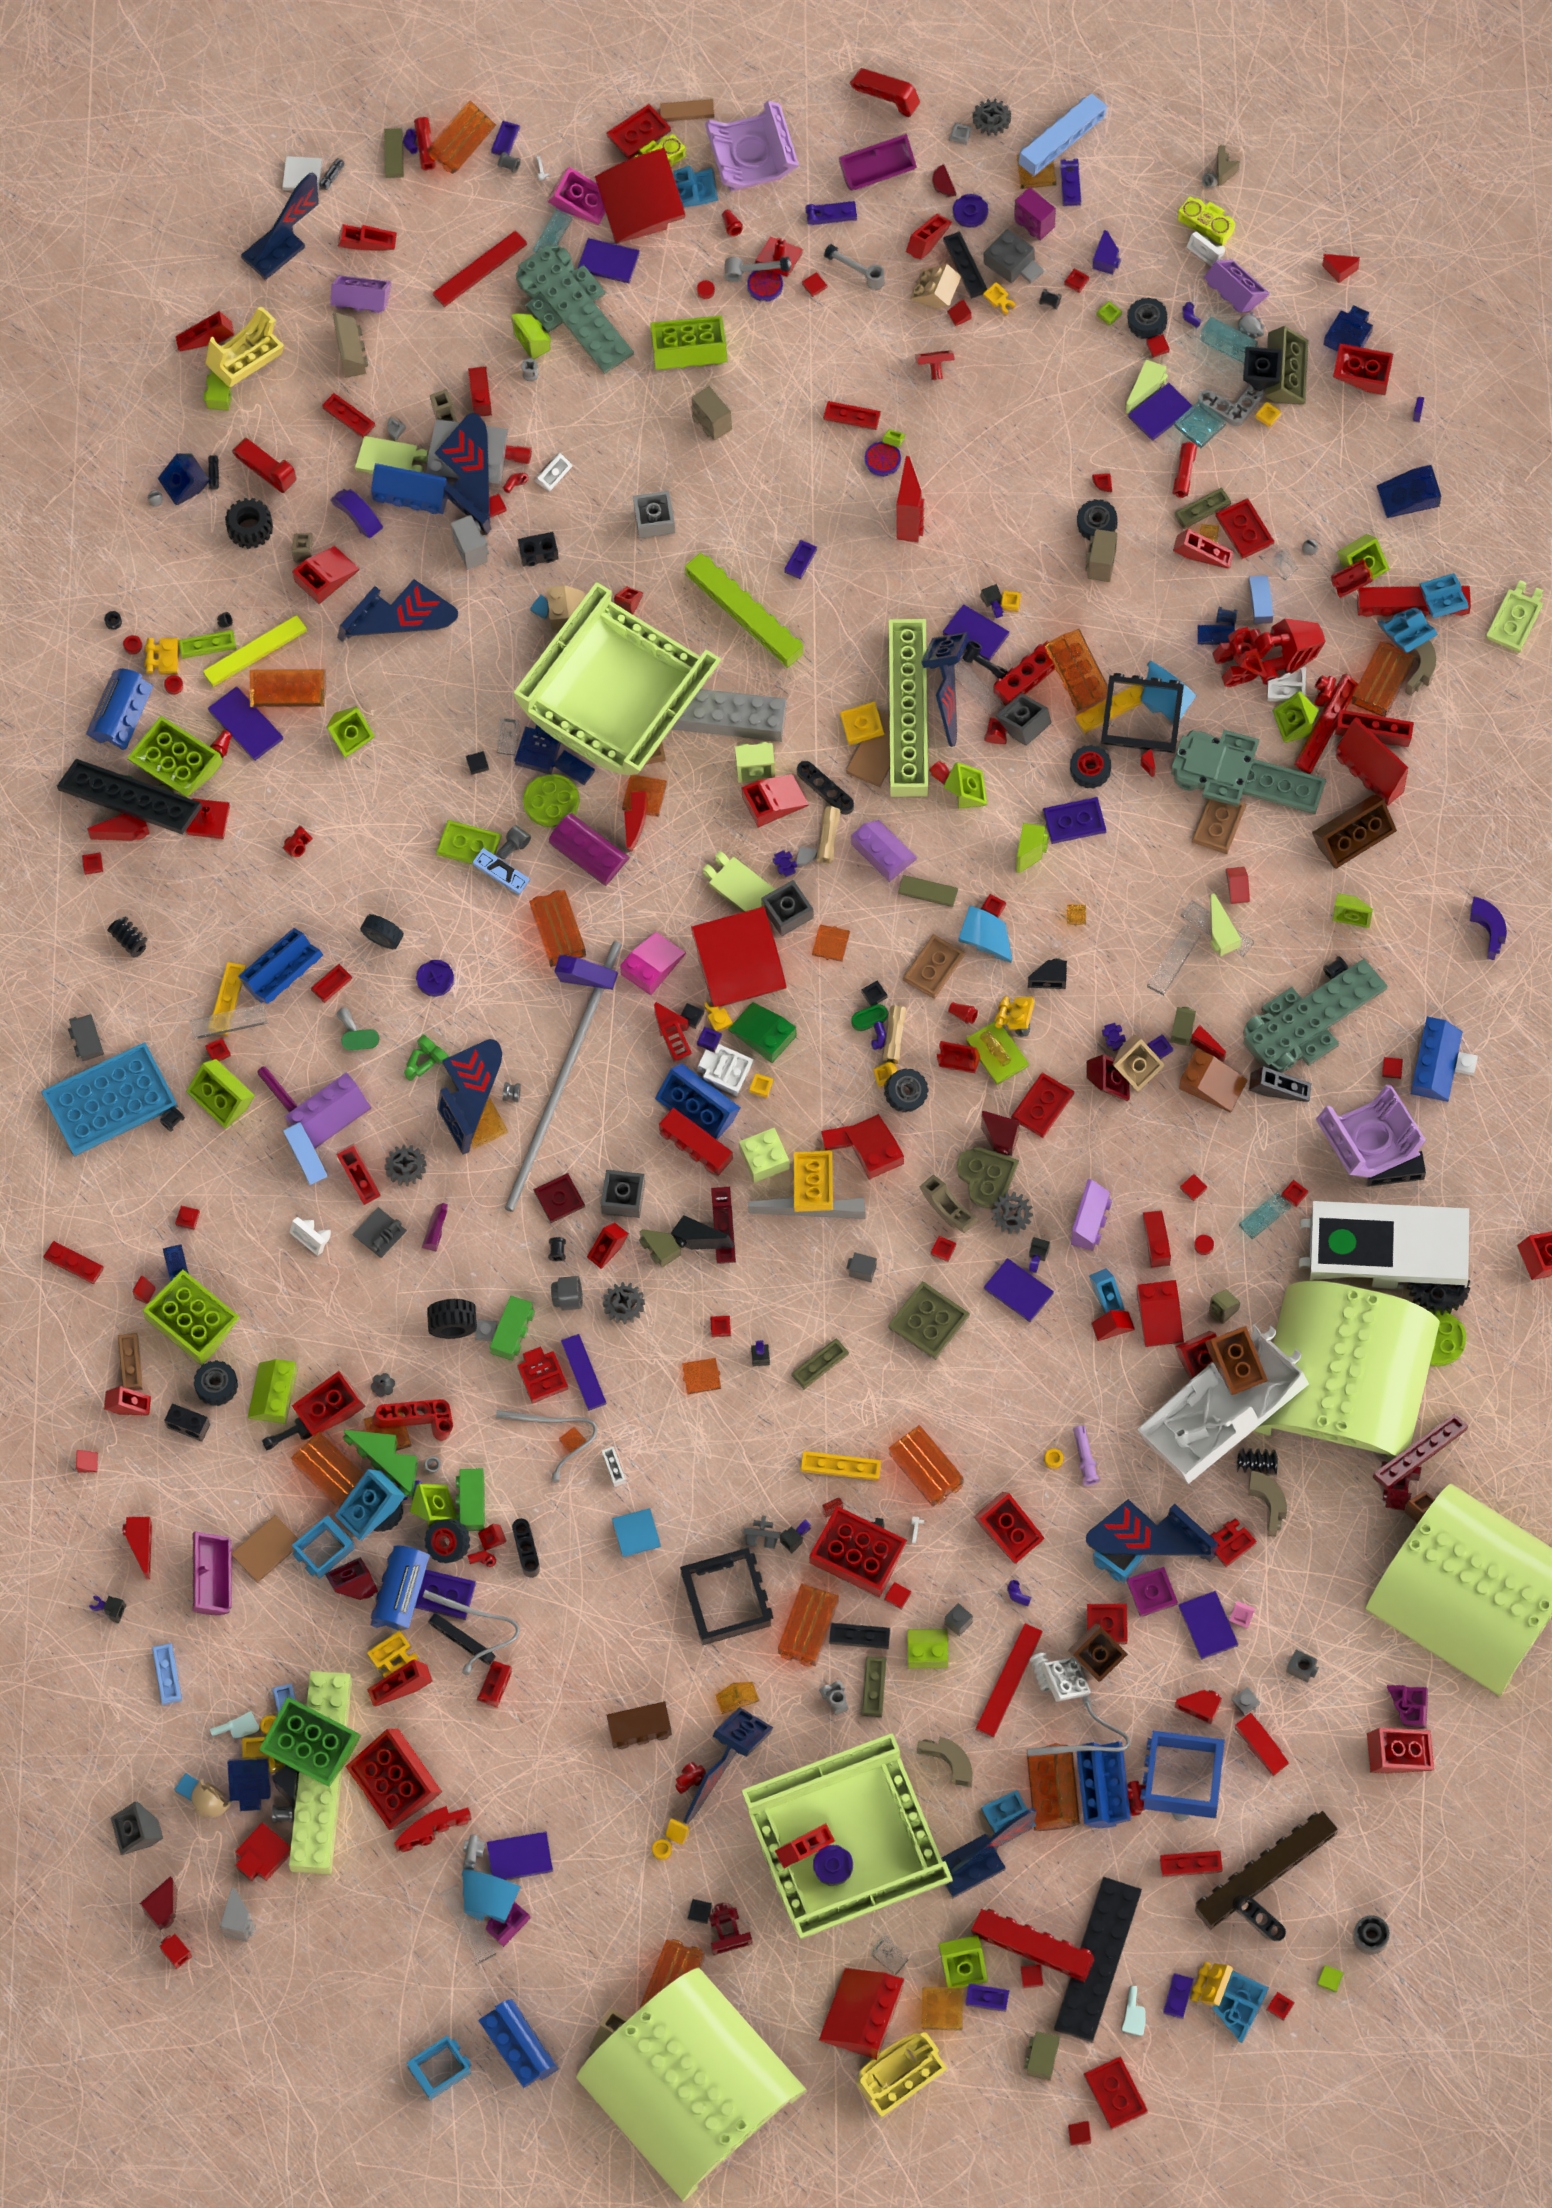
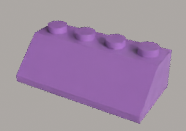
M346 1072L285 1115V1120L288 1127L301 1122L315 1149L366 1113L371 1107L357 1084Z

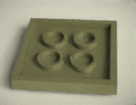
M922 1281L889 1323L888 1328L936 1360L968 1319L970 1313Z

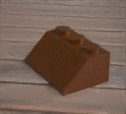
M665 1701L606 1714L613 1749H626L629 1745L636 1743L643 1745L653 1739L665 1740L672 1735Z

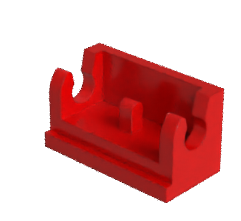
M1364 559L1331 575L1332 585L1336 587L1339 598L1373 582L1372 572Z
M940 1041L939 1048L941 1052L937 1054L939 1067L975 1074L980 1060L976 1047Z
M497 1661L492 1662L477 1701L498 1708L512 1674L511 1666Z

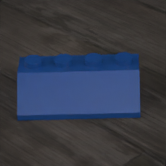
M375 463L371 493L372 499L376 502H386L397 507H410L416 511L424 510L431 514H443L448 500L444 491V487L447 485L446 478Z
M1426 1017L1411 1089L1412 1095L1449 1101L1463 1031L1446 1020Z
M682 1063L670 1069L655 1097L657 1101L670 1111L672 1108H675L716 1140L733 1123L741 1109L740 1106Z

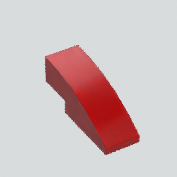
M343 224L339 233L338 247L368 251L394 250L397 233L366 225L358 228Z
M646 791L631 792L632 811H624L626 848L628 852L633 851L643 831L647 813Z
M1251 1712L1235 1724V1730L1248 1744L1247 1747L1273 1776L1289 1764L1274 1740Z

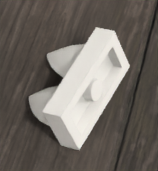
M1197 232L1191 235L1187 245L1190 251L1210 266L1215 261H1219L1225 253V246H1215L1210 242L1208 236H1201Z
M297 1217L292 1221L289 1233L317 1256L320 1255L330 1238L331 1230L315 1232L313 1230L314 1220H301Z

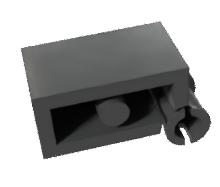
M92 1015L69 1019L71 1028H68L71 1040L75 1039L77 1043L74 1046L76 1056H81L83 1062L104 1055Z

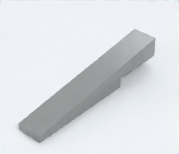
M794 1197L748 1202V1213L866 1219L864 1198L834 1200L833 1210L794 1212Z

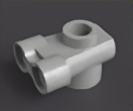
M836 1681L831 1685L820 1688L819 1691L823 1699H827L836 1715L849 1709L844 1693L845 1688L841 1681Z
M470 1835L469 1840H465L463 1852H466L463 1865L465 1870H474L476 1856L483 1857L485 1841L479 1840L477 1835Z

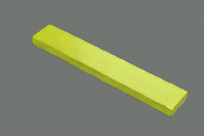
M295 615L203 670V674L212 687H215L307 632V628L300 618Z

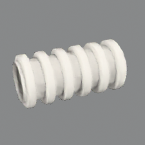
M1037 1653L1029 1659L1033 1663L1032 1668H1035L1034 1673L1037 1674L1036 1679L1039 1680L1038 1684L1041 1685V1691L1051 1690L1041 1667L1044 1663L1049 1662L1046 1659V1653Z

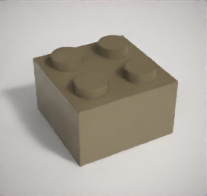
M710 386L691 397L692 418L697 424L700 423L708 437L711 436L715 441L732 430L731 411Z
M1096 529L1095 535L1091 536L1085 570L1089 572L1088 579L1110 582L1117 550L1118 533Z

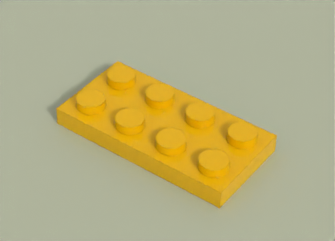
M832 1151L794 1152V1212L833 1210Z

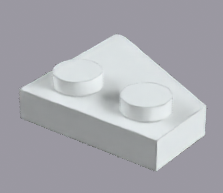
M1302 667L1300 671L1292 674L1287 673L1281 678L1269 680L1267 701L1284 702L1298 691L1305 696L1306 667Z

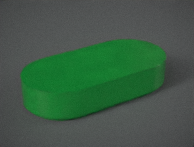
M876 1004L858 1011L852 1016V1027L857 1031H865L874 1027L873 1025L876 1022L884 1023L888 1018V1010L885 1006Z
M374 1029L347 1031L342 1036L341 1043L347 1050L371 1049L378 1045L380 1036Z

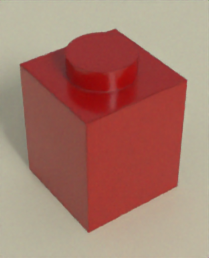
M176 1934L165 1937L159 1946L162 1953L176 1969L192 1957L188 1948Z

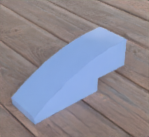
M1268 575L1249 576L1254 624L1273 623V607Z
M301 1122L284 1129L283 1132L307 1182L311 1185L328 1177Z

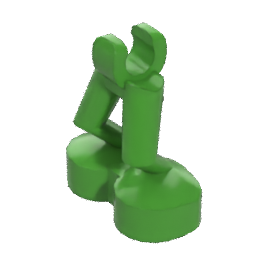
M424 1034L417 1040L421 1049H414L406 1064L408 1068L404 1071V1074L410 1081L416 1075L421 1077L435 1062L443 1064L442 1060L449 1058L445 1051L436 1046ZM420 1054L431 1056L428 1061L419 1067L416 1065Z

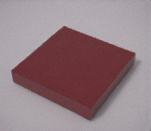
M568 1173L533 1189L550 1223L585 1207Z

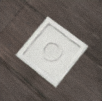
M286 156L283 190L294 191L299 182L307 174L313 172L317 176L319 192L322 158Z

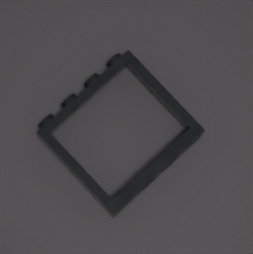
M1121 673L1109 675L1101 744L1175 753L1184 684H1180V681L1177 680L1162 682L1160 678L1145 680L1143 676L1132 675V678L1124 677L1125 675ZM1114 683L1177 691L1171 743L1108 735Z
M749 1547L680 1567L702 1646L771 1626V1619H774L771 1607L767 1608L765 1601H768L765 1589L761 1590L760 1583L763 1582L760 1571L756 1572L754 1565L757 1564L754 1553H750ZM732 1556L733 1562L746 1559L763 1617L708 1632L691 1578V1574L696 1573L695 1565L700 1563L704 1565L705 1562L719 1558L723 1560V1557Z

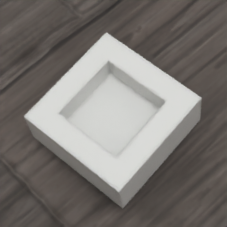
M1459 1052L1455 1072L1474 1076L1478 1056Z

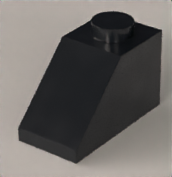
M1059 958L1047 960L1028 976V988L1066 989L1067 961Z

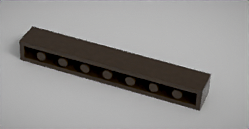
M1321 1811L1319 1814L1317 1812L1313 1813L1308 1817V1822L1303 1826L1301 1824L1297 1825L1291 1831L1292 1834L1287 1838L1285 1836L1281 1837L1275 1843L1276 1846L1271 1850L1270 1848L1265 1849L1260 1854L1258 1860L1248 1862L1242 1872H1235L1228 1878L1229 1882L1225 1885L1219 1884L1212 1890L1213 1894L1209 1897L1203 1896L1196 1902L1195 1912L1209 1930L1235 1912L1233 1901L1237 1896L1245 1895L1254 1898L1337 1835L1338 1828L1324 1811ZM1247 1900L1242 1902L1241 1907L1247 1903Z

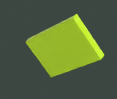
M448 820L436 854L472 864L483 848L495 855L502 835Z
M994 1021L967 1037L966 1042L970 1047L977 1048L980 1062L996 1085L1029 1067V1063L1004 1027L997 1028Z

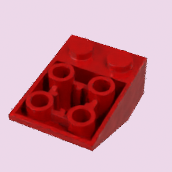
M333 546L306 559L292 573L294 582L318 604H321L360 569L336 546Z
M793 774L762 779L741 787L742 798L758 828L809 806Z

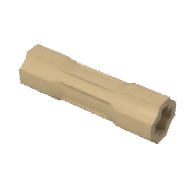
M828 806L823 810L821 838L816 857L817 862L823 864H831L834 860V845L841 811L832 806Z
M890 1006L887 1038L883 1053V1062L885 1063L888 1061L894 1064L899 1063L902 1031L906 1016V1008L903 1006Z

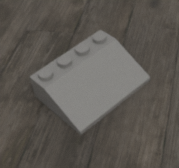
M436 419L426 474L460 478L435 455L438 448L460 422ZM486 426L488 433L489 482L501 484L508 429Z

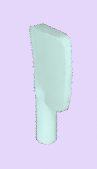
M249 1711L226 1724L211 1728L210 1732L213 1737L231 1731L232 1737L235 1739L258 1732L259 1726L252 1712Z
M1129 1986L1128 2005L1126 2006V2015L1121 2031L1142 2036L1145 2029V2008L1136 2006L1137 1987Z

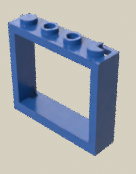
M1153 1731L1152 1738L1147 1739L1146 1750H1150V1755L1145 1757L1144 1767H1148V1772H1144L1142 1784H1146V1789L1141 1791L1144 1809L1216 1818L1225 1740ZM1157 1746L1215 1753L1210 1801L1152 1794Z

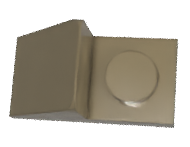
M1218 145V186H1222L1239 171L1240 161H1229V153L1225 152V145Z
M313 533L294 534L291 548L294 561H305L312 557Z

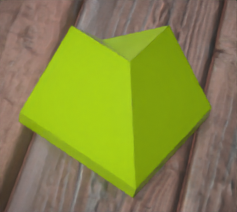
M1299 691L1272 710L1284 743L1308 737L1312 731L1313 721L1318 713V709Z
M357 706L335 712L326 727L345 758L375 737Z
M959 762L954 763L943 788L957 796L958 809L986 806L987 798L983 771Z
M1337 893L1332 921L1370 928L1373 909L1356 896Z
M418 1484L416 1486L410 1512L426 1520L428 1528L436 1521L444 1519L456 1520V1511L448 1485Z

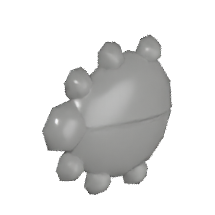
M1251 312L1240 318L1238 331H1243L1246 337L1252 335L1255 339L1257 335L1260 337L1264 335L1262 329L1265 325L1260 324L1261 318H1256L1254 313Z

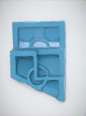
M687 166L673 171L683 207L698 206L718 201L715 174L712 168L695 173L691 166Z
M1416 607L1395 614L1393 619L1389 621H1377L1383 632L1405 653L1410 652L1438 635L1436 629L1427 623L1423 612Z
M1153 661L1147 663L1149 669L1145 680L1160 678L1162 682H1169V680L1180 681ZM1185 684L1180 719L1197 696ZM1144 687L1141 702L1152 713L1161 712L1173 724L1177 691Z
M969 906L958 942L976 946L979 951L993 954L996 959L1012 963L1006 923L982 909Z
M463 1869L464 1913L481 1921L484 1920L485 1916H489L505 1923L521 1886L489 1874Z
M1232 1970L1220 2005H1213V2010L1220 2016L1237 2040L1243 2043L1269 1987Z

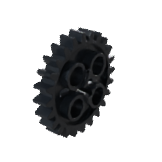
M1468 1280L1467 1288H1465V1285H1452L1456 1289H1451L1449 1287L1451 1284H1436L1435 1286V1284L1408 1282L1407 1289L1411 1290L1409 1296H1415L1413 1303L1419 1301L1420 1307L1425 1306L1427 1311L1433 1309L1434 1315L1437 1310L1440 1311L1441 1315L1444 1314L1445 1310L1451 1314L1452 1308L1457 1311L1459 1305L1463 1306L1465 1300H1467V1293L1470 1291V1287H1468L1470 1280ZM1433 1295L1439 1296L1440 1299L1435 1298Z

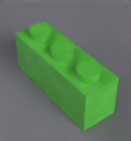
M510 1295L490 1345L491 1354L513 1361L515 1355H519L521 1339H525L528 1332L527 1324L533 1320L535 1315L532 1302Z
M483 1468L459 1469L460 1476H456V1488H460V1494L456 1495V1506H460V1513H456V1520L464 1524L468 1531H482L485 1529Z

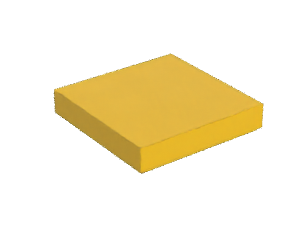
M875 701L839 712L849 746L885 735Z

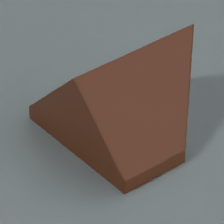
M1424 1491L1408 1501L1405 1513L1418 1524L1435 1499L1428 1492Z

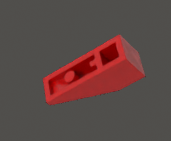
M939 214L934 215L911 234L906 252L914 258L922 260L931 252L952 222Z
M218 311L175 337L178 350L181 352L208 346L212 337L219 344L235 334L232 321L222 312Z
M486 366L468 368L473 413L478 414L480 417L492 415L487 368Z
M1186 529L1177 535L1173 552L1187 559L1227 569L1230 568L1234 551L1190 529Z
M126 814L87 828L89 837L92 840L134 841L136 839H143L146 835L150 834L145 821Z
M353 1143L338 1151L336 1155L363 1204L365 1205L380 1197L381 1194L355 1144Z
M1162 1210L1143 1212L1151 1268L1170 1266L1171 1253Z
M126 1517V1524H123L122 1527L123 1536L126 1535L127 1541L145 1578L150 1579L151 1518Z
M413 1659L368 1688L367 1691L373 1706L376 1707L417 1692L433 1682L427 1664Z
M825 1823L774 1851L784 1869L835 1842Z

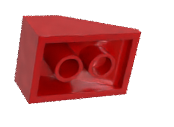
M1340 344L1333 377L1363 391L1386 396L1394 353Z
M879 1114L845 1129L869 1180L904 1164V1155Z
M1552 1231L1529 1235L1517 1247L1531 1280L1552 1276Z
M1176 1280L1138 1284L1137 1299L1145 1347L1183 1343L1184 1336Z
M1209 1330L1175 1346L1190 1380L1213 1362L1205 1341L1217 1337L1215 1332Z
M340 1371L333 1374L291 1405L313 1437L351 1418L366 1407L347 1378Z
M1002 1491L973 1516L987 1535L1014 1564L1045 1539L1010 1493Z
M1377 1728L1367 1733L1370 1773L1389 1774L1435 1770L1430 1730Z

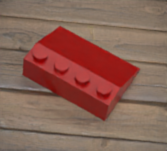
M906 456L897 499V540L918 543L919 537L924 534L925 499L922 498V491L910 456Z
M1354 718L1337 747L1336 758L1340 764H1345L1349 768L1350 773L1354 777H1358L1362 781L1365 788L1371 789L1376 796L1384 799L1388 806L1404 793L1409 767L1357 718Z
M836 1506L809 1555V1563L880 1598L893 1574L907 1540Z
M398 1728L386 1729L345 1766L389 1830H392L420 1811L442 1793L440 1787Z
M845 1968L819 2041L877 2060L902 1993L904 1979L885 1972Z

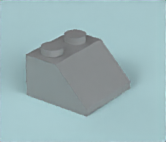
M231 1888L220 1927L225 1937L248 1942L249 1937L254 1935L255 1925H253L250 1913L235 1888Z

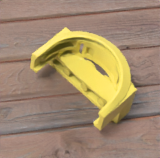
M263 307L257 308L249 323L224 345L219 346L213 337L210 339L205 364L229 388L282 354L284 345L272 334L276 320Z
M926 2032L912 2033L898 2040L880 2052L877 2060L871 2059L859 2072L856 2085L879 2118L886 2115L948 2069L937 2054L939 2052L938 2048ZM906 2049L910 2050L912 2055L915 2057L916 2062L913 2060V2058L910 2056ZM904 2073H906V2074H905L904 2076H902L900 2079H898L897 2081H895V2080H896L897 2078H899L901 2075H903Z

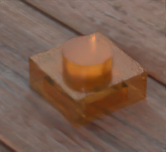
M575 1427L559 1438V1441L570 1453L587 1441Z

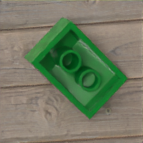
M754 1002L747 1007L728 1029V1031L772 1064L797 1037L796 1027L782 1016Z

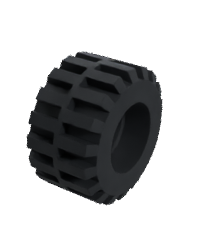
M244 498V501H236L237 504H232L230 506L231 510L228 509L226 512L227 516H225L230 540L235 545L239 544L241 548L246 546L247 549H251V546L257 548L259 544H265V540H269L270 534L273 532L272 518L266 504L263 505V502L260 500L256 502L255 498H251V500ZM247 519L258 521L255 526L250 528L240 526Z
M445 1299L427 1307L428 1332L430 1335L443 1339H456L471 1335L477 1329L476 1306L473 1302L464 1299Z

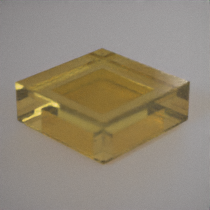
M1067 904V924L1086 925V905Z

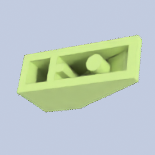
M1149 360L1145 361L1126 403L1127 414L1159 391L1162 384H1166L1168 379L1166 366Z
M1215 893L1211 894L1210 944L1215 952L1217 951L1221 957L1240 948L1241 938Z

